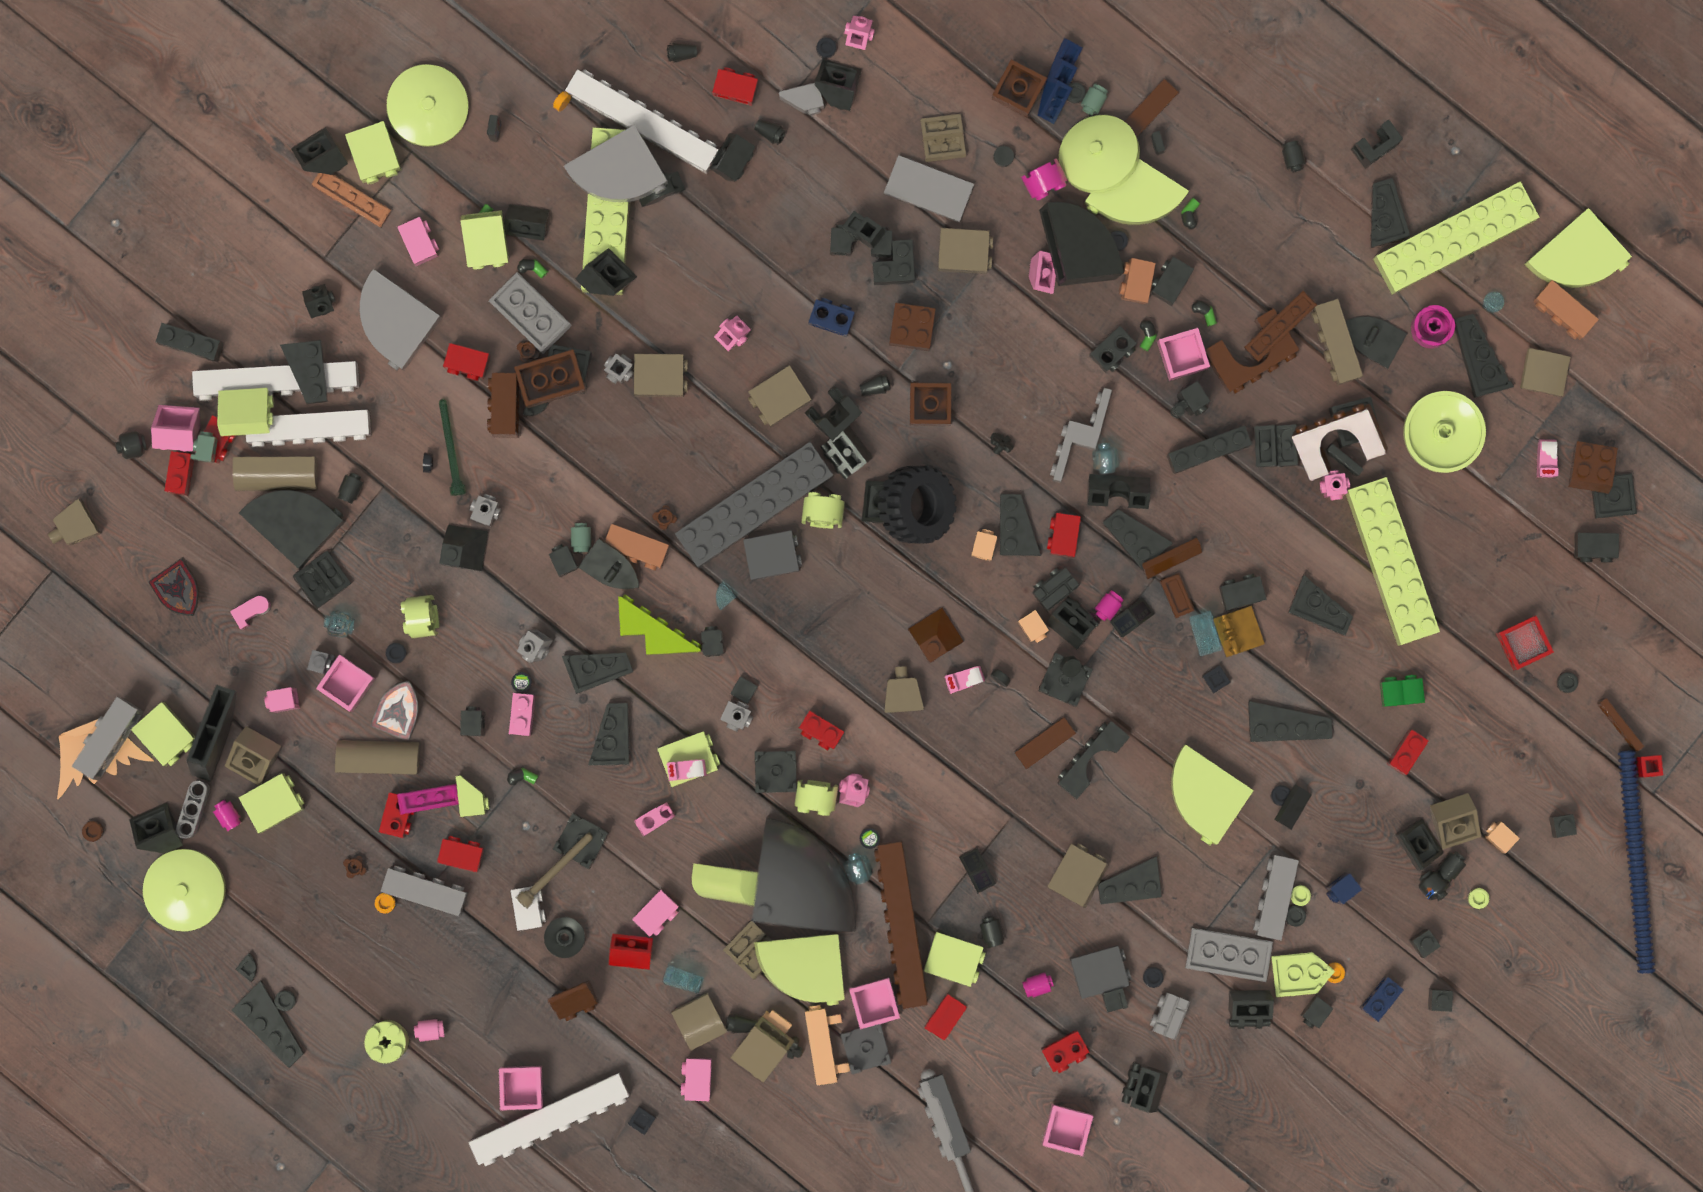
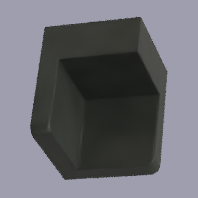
M1123 988L1102 993L1107 1013L1128 1008Z

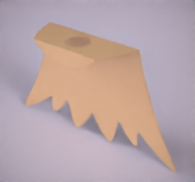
M97 720L62 733L59 736L61 768L57 799L65 793L73 778L77 786L81 783L83 773L73 768L72 765L85 746L83 743L89 733L93 734L97 728L95 727ZM127 737L106 772L117 775L116 760L130 765L128 756L143 761L154 760ZM89 778V780L93 784L97 782V780H92L91 778Z

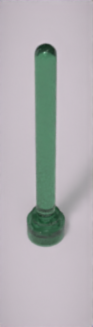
M441 399L439 401V408L452 477L451 487H449L450 495L459 496L467 493L466 486L463 485V481H460L447 401Z

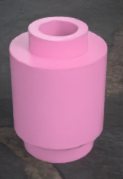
M437 1019L418 1021V1025L414 1026L415 1038H419V1041L422 1042L439 1040V1037H444L443 1021H437Z

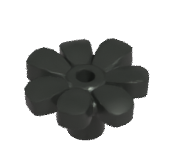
M992 433L990 442L992 445H996L993 449L995 454L999 455L1002 450L1008 453L1013 450L1014 444L1011 443L1012 439L1009 436L1004 438L1003 434Z
M793 1036L794 1043L787 1051V1057L790 1059L794 1057L800 1058L804 1052L803 1048L798 1046L799 1038Z

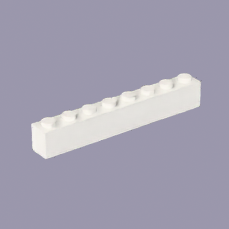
M586 70L582 72L576 71L565 90L571 97L627 129L635 125L641 137L702 172L708 173L712 162L719 152L716 149V144L709 140L704 142L698 139L699 135L691 130L688 132L681 129L682 125L676 121L671 120L669 122L663 119L664 115L656 110L651 112L646 109L647 105L641 101L636 100L634 102L628 99L629 95L621 90L616 92L611 89V85L606 81L601 80L599 82L593 79L594 75Z
M356 361L324 363L327 393H334V389H342V392H353L354 388H359L358 363ZM289 365L192 371L193 394L200 401L212 400V397L218 396V391L268 388L270 396H273V393H281V396H291L293 392L301 391Z
M619 1072L542 1109L473 1139L469 1142V1145L478 1165L484 1163L485 1166L496 1162L495 1158L503 1155L505 1158L515 1153L514 1149L517 1147L527 1148L533 1145V1140L539 1137L541 1141L551 1137V1132L554 1130L564 1131L570 1128V1123L576 1120L578 1123L588 1120L591 1113L596 1112L598 1115L609 1110L607 1106L613 1103L618 1106L627 1102L626 1097L630 1094Z

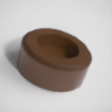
M96 821L87 822L82 828L83 837L91 842L100 840L104 833L103 826Z

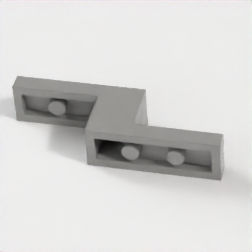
M1104 388L1102 392H1098L1095 401L1096 404H1099L1097 412H1092L1090 419L1093 427L1074 421H1069L1068 425L1064 424L1061 436L1064 437L1063 444H1058L1055 456H1059L1057 464L1053 463L1050 475L1053 476L1052 481L1061 482L1071 444L1091 450L1096 449L1112 390Z

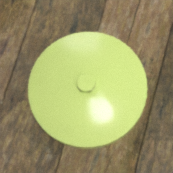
M435 65L414 66L401 73L390 87L387 97L389 121L394 130L403 139L412 144L430 147L446 143L459 133L467 118L468 98L460 80L453 73Z
M1109 115L1092 116L1080 121L1068 131L1060 146L1059 163L1068 181L1077 189L1088 193L1111 191L1126 182L1135 171L1140 156L1139 142L1131 127L1123 120Z
M1439 391L1422 397L1412 406L1404 422L1403 436L1409 454L1419 465L1430 471L1449 473L1467 467L1478 457L1485 442L1486 427L1480 410L1469 398L1456 392Z
M178 849L159 857L148 869L143 883V898L151 916L161 925L176 931H191L207 925L218 915L225 900L226 886L220 868L209 856L192 849Z

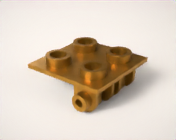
M1252 606L1213 619L1226 657L1265 644Z

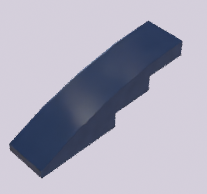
M1066 38L1063 39L1051 66L1037 115L1052 124L1057 120L1073 89L1069 84L1078 69L1074 64L1083 49Z

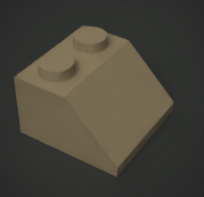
M245 726L234 741L225 767L260 786L274 764L281 746Z
M1469 793L1430 806L1432 821L1442 850L1481 837L1477 809Z

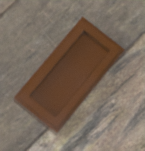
M1179 573L1160 581L1175 619L1195 611Z

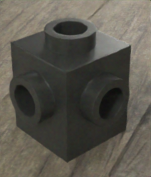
M325 284L302 291L304 303L311 319L334 311L333 303L336 302L332 290L328 291Z

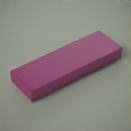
M457 784L397 794L400 814L459 804Z

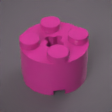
M1057 158L1052 160L1054 162L1053 165L1050 162L1029 172L1028 178L1025 175L1021 177L1032 199L1040 200L1049 195L1047 191L1051 189L1057 191L1067 185L1065 181L1068 179Z
M1439 305L1425 307L1415 315L1411 323V333L1414 341L1425 348H1438L1453 336L1455 331L1454 318L1446 308ZM1432 322L1434 327H1437L1434 331H1431V327H1429Z

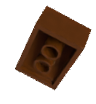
M590 980L547 999L560 1020L565 1018L566 1021L576 1018V1013L584 1010L587 1013L596 1009L595 1005L599 1003Z

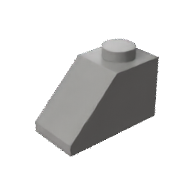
M815 83L779 92L780 100L804 114L816 115L824 109L821 93L814 85Z

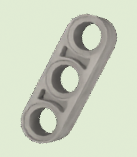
M194 781L188 788L176 827L177 834L182 838H192L198 832L210 793L209 785L204 781ZM197 784H201L204 788V792L200 796L196 795L194 791ZM191 804H195L198 808V812L195 815H191L188 811ZM186 823L192 827L189 835L184 834L182 830L183 825Z

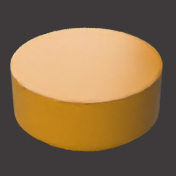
M566 91L561 92L555 99L553 108L559 112L563 111L569 104L571 95Z
M382 893L375 899V907L381 913H389L396 906V900L393 895Z
M1336 962L1329 963L1328 965L1335 972L1328 981L1331 983L1341 982L1345 976L1344 967Z

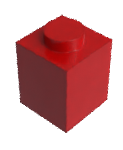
M1661 755L1636 757L1638 777L1663 776Z

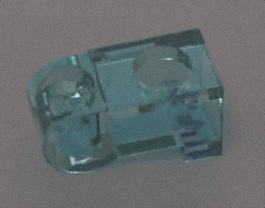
M668 964L662 982L686 991L699 993L704 977Z

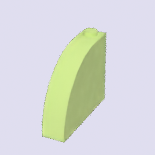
M1139 159L1135 171L1126 182L1111 191L1090 193L1084 204L1087 206L1086 209L1094 215L1099 213L1105 218L1118 223L1140 225L1154 222L1171 213L1183 201L1189 190Z
M1588 208L1526 262L1525 265L1536 276L1546 282L1553 280L1561 287L1578 288L1600 282L1617 269L1621 272L1630 264L1628 260L1632 256Z
M1183 745L1174 762L1171 788L1177 810L1185 822L1202 835L1201 840L1210 846L1212 843L1217 845L1254 790L1187 745Z
M838 934L754 942L757 960L763 973L781 992L803 1001L827 1002V1005H838L839 1000H844Z

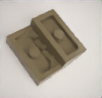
M961 114L920 119L926 162L966 157Z
M1528 348L1520 388L1563 397L1570 357Z
M751 920L723 950L755 980L763 971L757 960L754 942L771 941L772 939Z
M708 993L671 1011L691 1051L727 1033Z

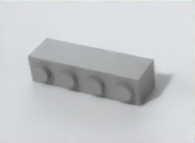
M1272 855V859L1268 858L1266 870H1269L1268 878H1264L1262 890L1265 892L1263 899H1259L1257 910H1260L1259 919L1255 918L1253 930L1256 931L1255 935L1282 940L1299 860Z
M394 865V868H388L381 892L461 916L468 892L464 891L465 887L456 884L450 887L444 885L445 881L433 878L431 881L425 879L424 874L415 871L413 875L405 873V868Z

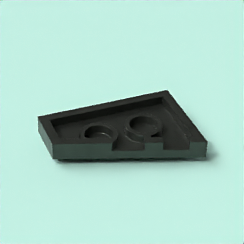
M1393 178L1373 183L1370 248L1410 237Z
M322 341L281 344V349L306 403L328 402Z
M1000 494V556H1041L1021 494Z
M1119 509L1103 522L1104 526L1141 570L1143 569V563L1157 557L1173 544Z
M1305 575L1302 576L1288 613L1346 636L1353 616L1312 583Z
M627 653L562 656L576 694L634 672Z
M610 703L606 705L588 766L629 765L628 703Z
M1157 856L1099 883L1100 904L1162 897Z

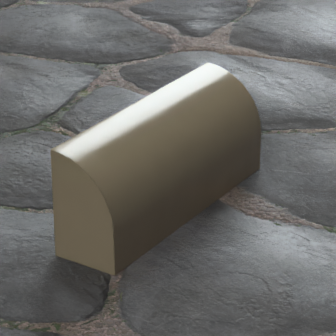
M233 457L235 491H317V458Z
M338 740L335 754V772L419 775L420 742Z

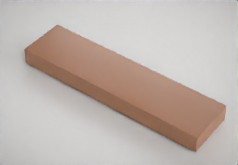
M318 173L311 184L380 228L391 213L389 208L333 174Z

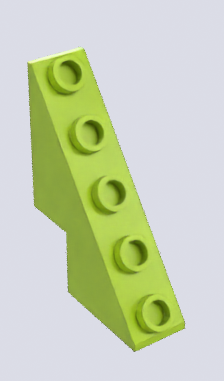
M625 594L623 597H618L620 636L645 635L646 655L701 652L702 645L693 639L691 642L684 639L685 634L676 628L674 631L666 627L668 625L666 621L660 617L655 620L649 616L651 611L645 607L637 608L633 605L634 600Z

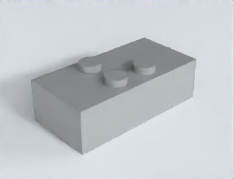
M116 697L105 716H100L95 723L97 728L93 734L89 733L83 742L85 746L72 767L92 780H100L144 711L124 698Z

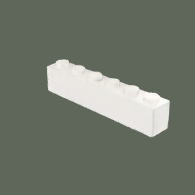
M368 410L273 416V425H270V433L246 435V442L252 444V447H263L264 443L271 442L273 446L285 445L287 441H293V444H305V440H313V443H324L325 439L332 438L334 442L346 441L348 437H354V440H366V436H371L370 412Z

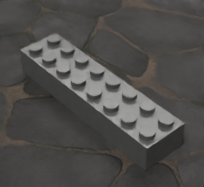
M809 442L683 527L675 535L699 569L808 495L809 492L814 491L833 478V474L811 442Z

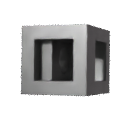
M312 650L307 670L326 674L333 665L335 656Z

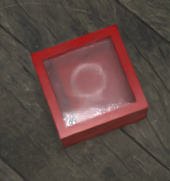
M1532 616L1496 633L1513 671L1554 653L1537 616Z

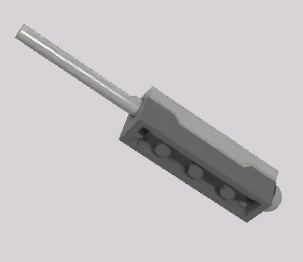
M925 1069L921 1073L922 1081L919 1082L921 1087L917 1089L921 1099H926L928 1106L924 1108L928 1119L933 1118L935 1124L932 1126L935 1138L940 1137L942 1143L939 1146L942 1157L947 1156L948 1161L953 1160L955 1162L965 1192H974L961 1157L971 1153L945 1079L943 1074L933 1077V1075H936L935 1071Z

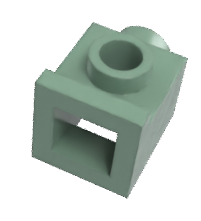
M201 431L198 439L194 440L193 451H196L195 455L191 454V459L214 463L218 439L213 437V433Z

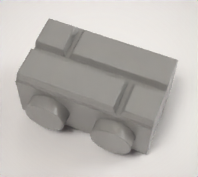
M1168 992L1165 993V996L1161 995L1157 1006L1160 1007L1158 1014H1153L1149 1024L1153 1026L1151 1030L1176 1040L1190 1001Z

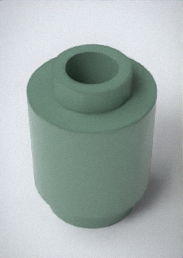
M1094 84L1089 88L1080 104L1083 107L1082 110L1091 116L1094 113L1098 114L1107 99L1108 91L1102 86Z
M575 523V527L571 528V547H573V552L590 551L591 527H587V523Z

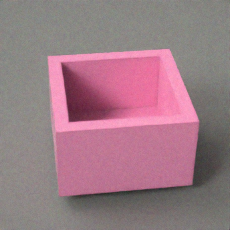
M1198 328L1159 339L1157 342L1169 381L1207 370L1210 367Z
M159 405L151 427L152 448L184 452L193 451L194 440L197 439L200 431L199 408Z
M339 655L316 689L349 712H353L376 678L344 656Z
M889 977L849 988L860 1029L900 1018Z
M542 1066L499 1068L500 1110L543 1108Z
M1052 1104L1042 1145L1083 1156L1093 1115Z

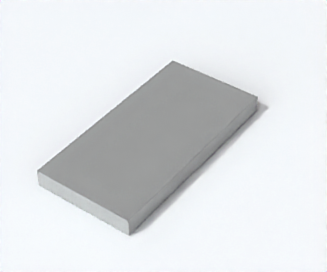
M898 155L884 194L960 222L974 184Z
M518 272L488 300L542 354L572 326Z
M1192 928L1185 968L1266 982L1273 942Z

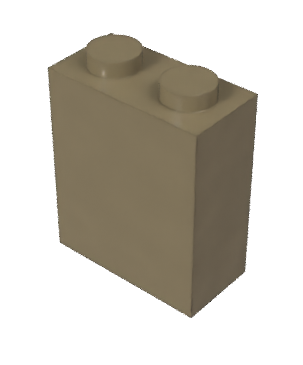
M941 228L938 271L987 274V269L992 267V257H988L989 249L993 248V237L989 236L990 231Z
M634 354V396L684 397V392H688V380H684V372H688V360H684L683 354Z
M790 365L748 391L750 397L747 398L753 408L758 407L761 412L758 415L764 425L769 424L770 428L812 402V399Z
M1078 843L1077 846L1071 844L1051 879L1048 888L1086 908L1109 865L1105 863L1106 858L1097 853L1094 856L1088 854L1087 851L1089 849Z
M761 1016L731 1056V1059L749 1071L755 1078L764 1082L787 1053L794 1040Z

